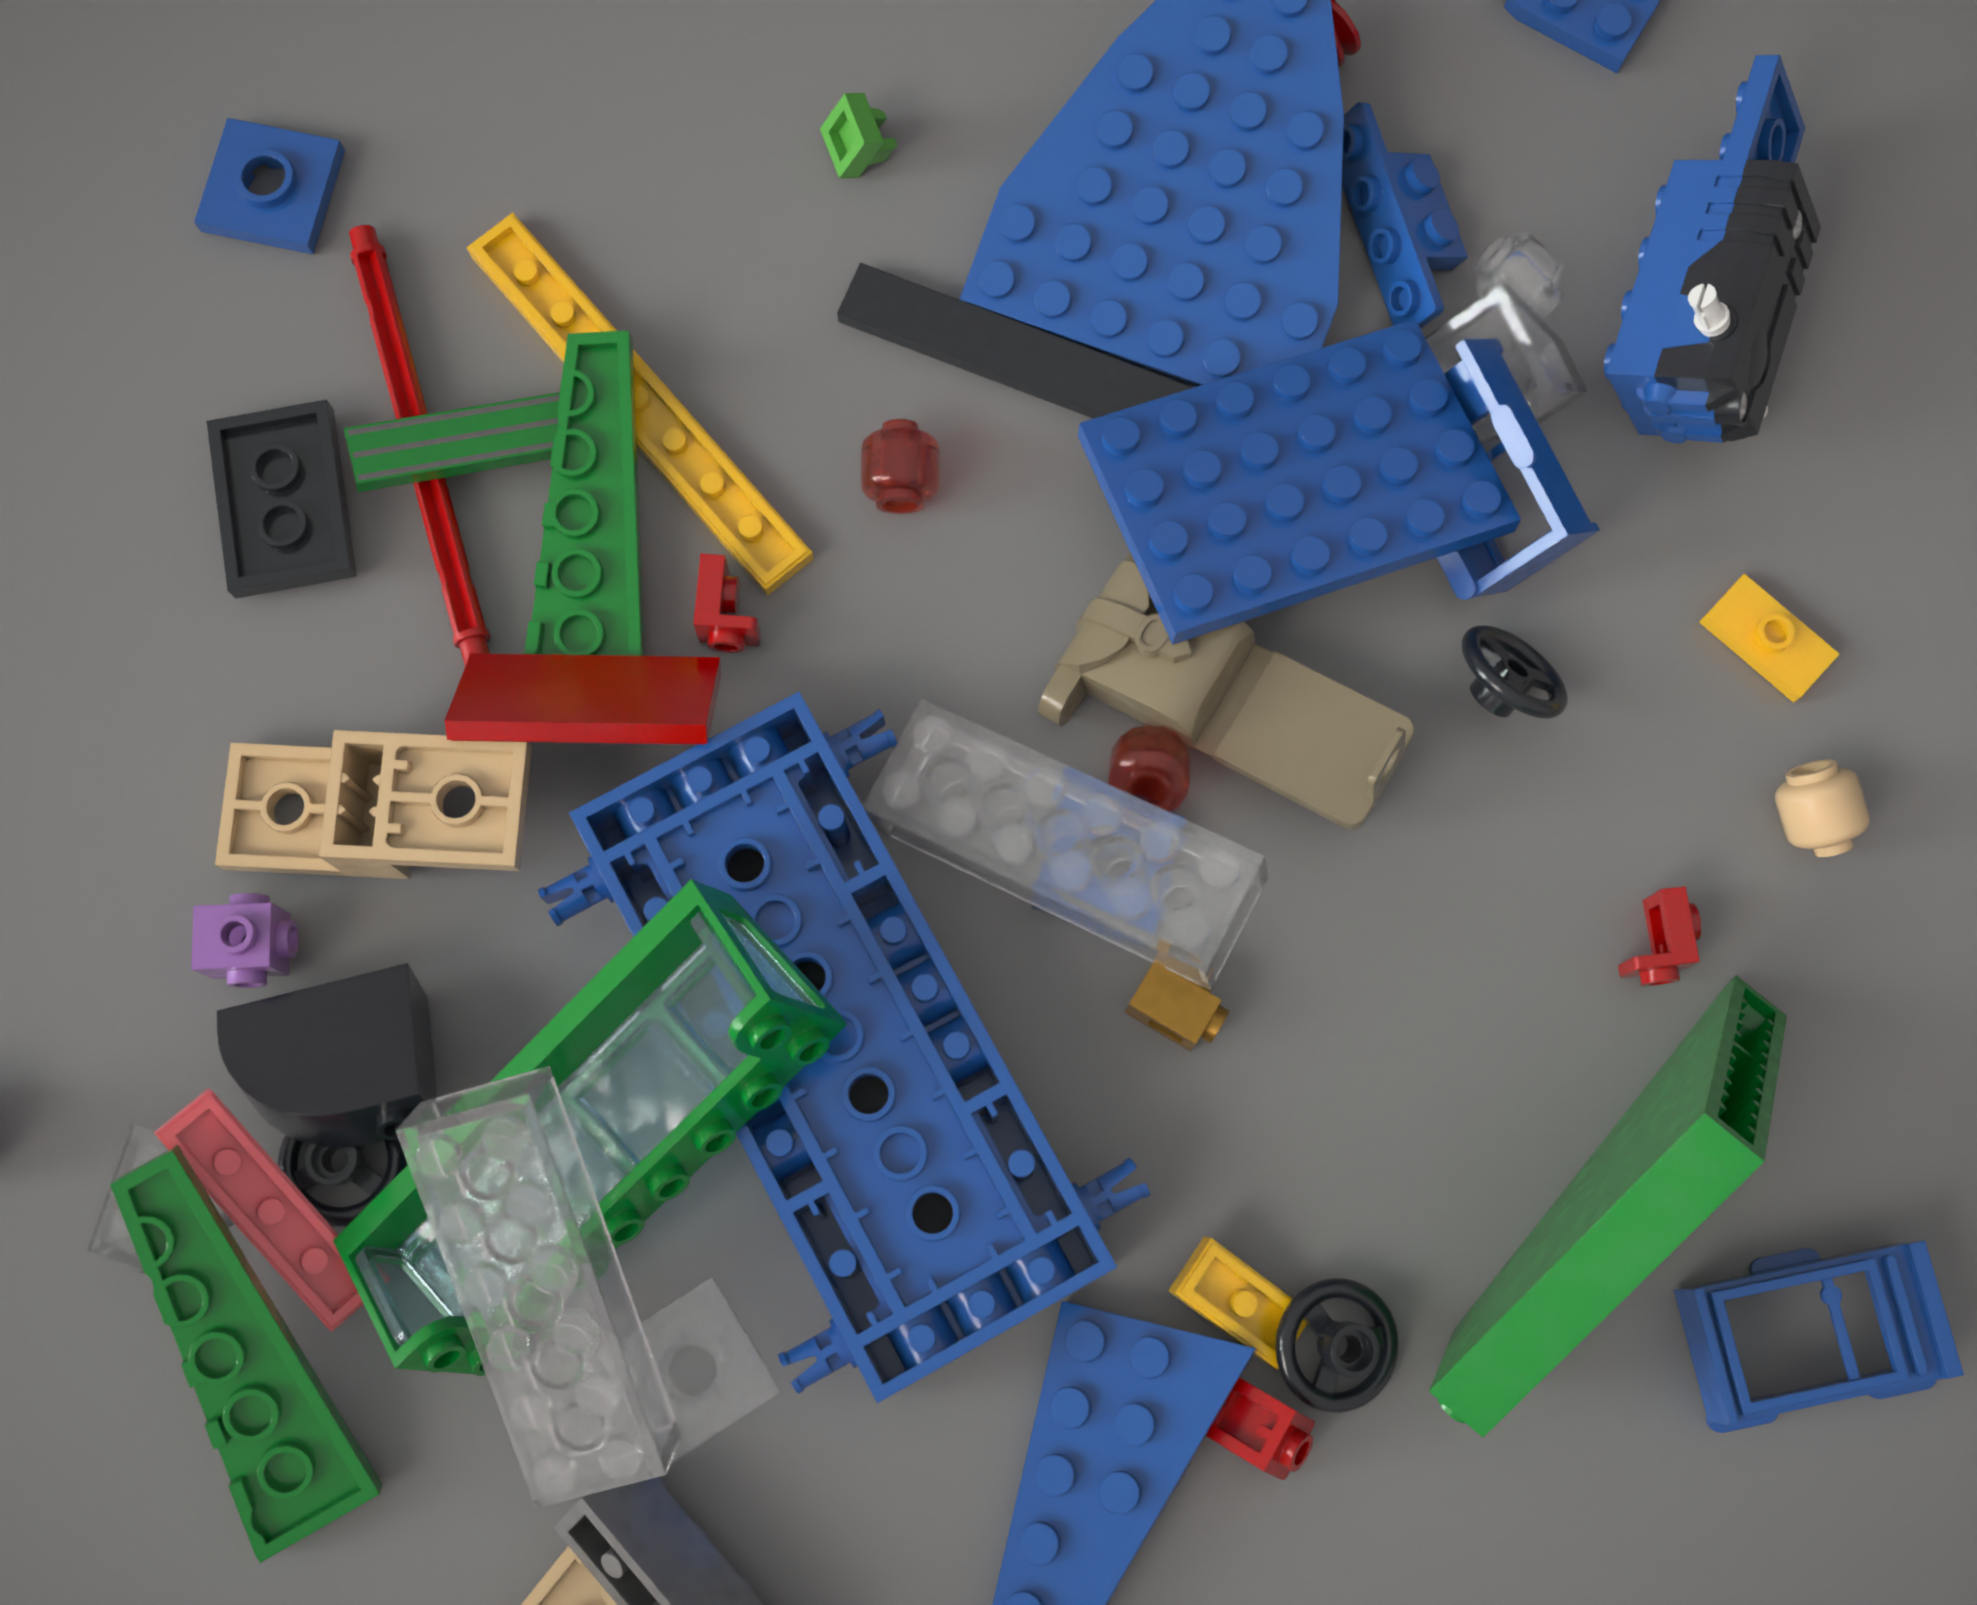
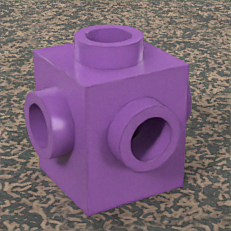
M233 894L229 896V904L193 906L191 970L212 979H227V986L265 987L267 986V977L289 976L290 958L296 957L299 947L297 924L294 920H291V913L269 902L270 897L264 894Z

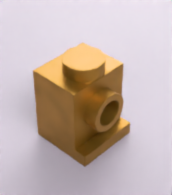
M1161 949L1128 1004L1125 1013L1190 1052L1197 1044L1199 1038L1211 1044L1230 1010L1219 1005L1222 1000L1211 994L1214 985L1206 978L1185 967H1181L1178 973L1167 968L1172 955Z

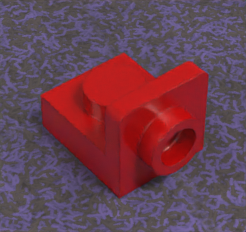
M700 553L693 622L699 642L708 643L710 649L725 653L742 652L745 650V646H760L761 632L757 618L727 615V613H737L740 581L739 577L731 576L726 556Z
M1239 1378L1228 1396L1226 1404L1206 1436L1263 1472L1285 1480L1290 1471H1297L1307 1459L1313 1445V1437L1310 1433L1315 1425V1421L1244 1379Z

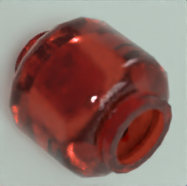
M908 419L888 420L882 424V429L873 431L863 440L861 447V490L868 499L876 502L875 506L878 510L886 513L911 514L922 510L924 503L933 499L939 489V444L931 434L920 430L919 425L915 421Z
M1143 725L1134 727L1121 735L1111 750L1108 785L1114 801L1122 810L1136 817L1144 818L1165 816L1179 808L1188 795L1190 785L1191 759L1188 748L1177 733L1163 726Z

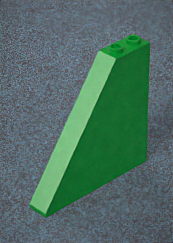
M1737 975L1723 988L1454 1329L1429 1392L1438 1399L1442 1409L1452 1419L1459 1423H1466L1481 1437L1487 1435L1765 1162L1787 1015Z

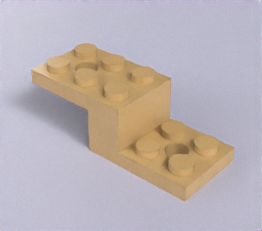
M347 730L333 731L332 748L230 743L215 866L222 870L394 879H410L412 866L520 871L532 745L530 742L447 740L446 735ZM459 786L472 788L475 793V804L471 811L459 818L445 816L443 800L446 794ZM289 794L301 795L304 800V810L299 819L287 825L278 824L274 816V810L278 801Z

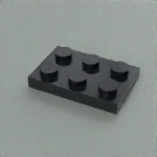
M328 400L206 421L228 592L237 599L357 577L334 409Z

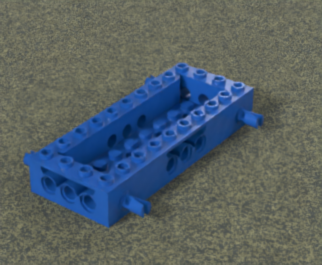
M797 692L709 738L707 744L696 745L569 812L591 855L587 858L589 865L547 887L538 889L540 898L547 904L564 899L548 911L556 926L562 925L567 919L608 898L611 903H616L634 937L690 879L731 894L795 965L811 961L819 964L825 970V983L819 992L839 1012L847 1025L830 1041L828 1050L821 1058L805 1065L783 1087L782 1094L777 1101L769 1107L758 1111L736 1134L832 1316V1319L829 1320L831 1327L787 1352L783 1351L778 1354L782 1367L813 1356L817 1358V1361L790 1382L799 1394L808 1386L851 1363L853 1368H859L876 1402L879 1403L1116 1269L1117 1265L1098 1233L1101 1229L1099 1222L1134 1202L1149 1197L1151 1194L1146 1183L1118 1193L1112 1192V1188L1137 1168L1130 1157L1123 1160V1163L1080 1187L1076 1182L1071 1184L847 779L850 777L849 769L891 747L898 746L892 729L873 735L885 726L884 715L878 709L872 715L829 736L827 731L822 733L801 693ZM743 849L755 850L764 858V867L761 874L750 882H738L728 874V863L731 857ZM745 937L739 938L769 986L781 995L799 1000L762 959L763 956ZM726 951L674 1003V1011L729 1073L748 1056L735 1048L729 1038L728 1030L734 1018L756 995ZM706 1075L711 1087L714 1090L717 1086ZM867 1076L881 1079L888 1087V1100L885 1106L872 1114H864L857 1111L850 1101V1092L855 1082ZM928 1194L944 1196L950 1202L953 1209V1217L949 1226L935 1234L920 1230L913 1218V1210L917 1201Z

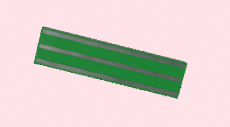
M560 392L344 428L345 438L358 493L551 459L554 435L558 429L557 409Z

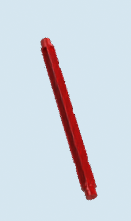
M356 226L349 232L353 248L350 258L356 268L364 302L368 308L369 320L395 417L400 419L428 414L387 266L385 247L379 244L376 230L373 226ZM439 478L416 482L413 484L435 567L441 580V589L454 634V646L461 650L464 665L466 666L470 653L490 654L487 643L491 639L490 632L485 626L475 586L472 583L469 572L470 568L446 479Z

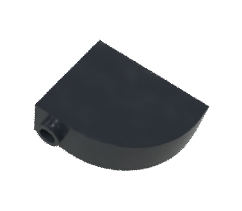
M408 963L217 1011L218 1045L222 1060L229 1074L258 1113L281 1133L308 1144L327 1147H348L382 1140H403L413 1136L417 1131L439 1126L428 999Z

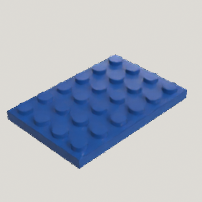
M1416 319L1079 423L1078 438L1172 645L1513 533L1521 521L1516 508Z

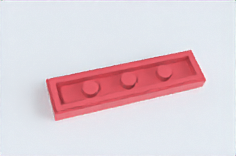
M210 1088L206 1089L153 1132L168 1150L179 1145L207 1194L331 1332L363 1305L361 1297L333 1242L338 1236L337 1232ZM365 1269L376 1292H378L383 1285L369 1269Z

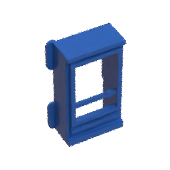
M1498 338L1462 340L1455 346L1462 361L1447 371L1445 376L1472 426L1488 414H1491L1492 424L1502 442L1486 452L1492 462L1504 452H1508L1513 464L1520 468L1552 530L1506 561L1494 539L1437 557L1453 591L1462 600L1507 592L1600 531L1596 522H1590L1501 354L1504 352V349Z
M1926 1241L1899 1242L1823 1259L1820 1258L1815 1250L1804 1248L1757 1258L1751 1263L1749 1268L1750 1274L1674 1290L1706 1411V1422L1711 1430L1718 1433L1773 1422L1780 1413L1869 1395L1875 1399H1885L1932 1388L1939 1379H1949L1964 1375ZM1862 1271L1865 1272L1891 1364L1890 1369L1865 1375H1859L1840 1307L1842 1292L1833 1282L1834 1277ZM1821 1280L1820 1299L1828 1306L1847 1378L1750 1398L1724 1301Z

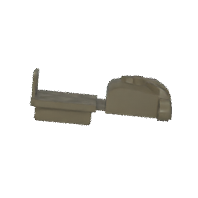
M1131 553L1128 554L1125 561L1118 564L1099 597L1092 599L1076 625V634L1056 664L1055 673L1046 686L1038 706L1039 715L1060 726H1064L1072 718L1085 695L1088 694L1180 743L1213 757L1215 761L1346 829H1357L1366 822L1414 737V725L1408 717L1276 651L1272 653L1256 645L1254 631L1244 621L1172 645Z

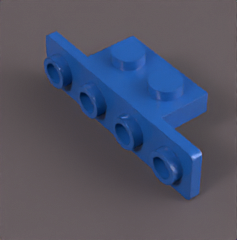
M1358 102L1344 114L1342 185L1393 326L1416 319L1420 329H1422L1444 310V305L1431 270H1453L1466 260L1468 256L1459 234V226L1450 210L1440 182L1439 172L1432 161L1431 155L1388 152L1371 105Z

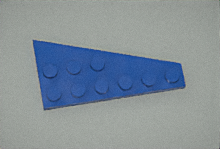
M1062 1301L992 1605H1108L1117 1590V1586L1134 1557L1137 1556L1191 1464L1193 1456L1210 1427L1216 1421L1226 1404L1228 1396L1257 1349Z

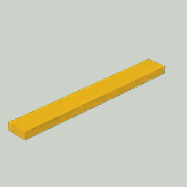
M513 212L466 247L471 258L563 363L568 334L617 331ZM633 349L637 448L760 589L769 596L814 559L813 552Z

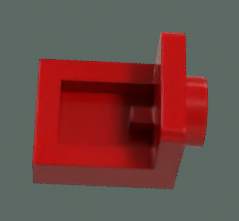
M1686 886L1660 889L1642 900L1652 955L1632 957L1619 964L1620 978L1640 976L1641 986L1664 985L1680 981V971L1700 962L1696 941L1701 936V919L1696 905L1689 903Z

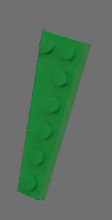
M629 330L570 333L567 336L557 409L558 429L554 435L550 466L552 474L548 503L544 505L542 519L544 532L540 561L536 563L534 578L536 591L532 621L528 622L524 654L645 656L633 338Z
M179 1145L116 1178L110 1184L144 1273L152 1281L153 1296L164 1324L170 1326L183 1359L180 1365L189 1388L194 1387L207 1420L204 1425L213 1449L218 1448L231 1481L228 1486L258 1561L260 1563L380 1495L383 1486L382 1482Z

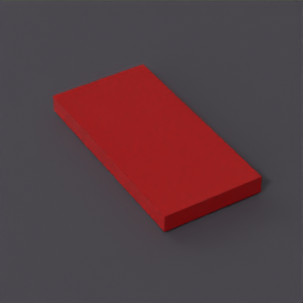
M470 653L444 720L447 740L705 745L709 739L721 680L720 657Z

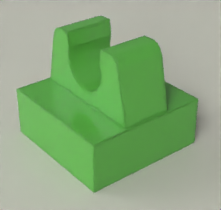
M844 93L820 128L839 178H859L867 166L886 161L897 146L895 138H882L879 129L887 117L884 111L869 106L865 93Z

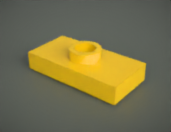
M1743 574L1699 621L1701 625L1793 703L1803 696L1839 655L1835 649L1746 574Z
M1204 1236L1168 1291L1240 1345L1256 1348L1257 1351L1254 1355L1269 1367L1278 1370L1275 1351L1276 1333L1282 1314L1292 1298L1213 1238ZM1304 1319L1299 1326L1296 1341L1307 1325Z

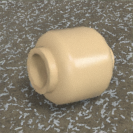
M1831 759L1808 762L1787 771L1785 774L1786 781L1778 787L1775 793V802L1788 842L1797 848L1813 849L1817 857L1835 856L1851 850L1854 847L1852 839L1863 833L1870 822V815L1858 775L1848 768L1838 767L1837 761Z

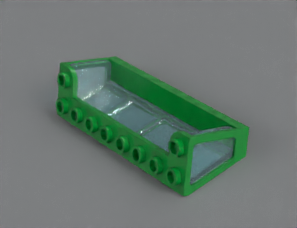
M690 879L333 1240L395 1369L484 1376L503 1367L510 1359V1352L531 1332L546 1325L553 1318L555 1309L575 1289L589 1283L598 1274L599 1266L620 1245L638 1236L644 1228V1222L667 1200L682 1193L689 1185L690 1177L712 1156L726 1150L734 1142L736 1132L758 1111L769 1107L777 1101L782 1094L783 1087L805 1065L821 1058L828 1050L830 1041L847 1025L839 1012L731 894Z

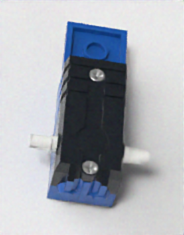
M1780 55L1755 56L1748 81H1742L1739 85L1736 96V119L1731 133H1726L1722 138L1719 160H1674L1667 184L1662 185L1658 190L1655 202L1656 219L1650 237H1645L1640 245L1638 255L1639 271L1633 290H1628L1622 301V324L1616 343H1611L1608 346L1604 358L1605 377L1611 382L1621 401L1622 408L1628 413L1640 435L1661 436L1664 440L1675 444L1684 443L1686 440L1718 443L1736 441L1758 435L1762 420L1768 413V400L1797 308L1795 298L1801 295L1805 282L1803 271L1804 269H1809L1813 256L1811 245L1812 243H1817L1821 229L1799 164L1795 163L1806 127Z

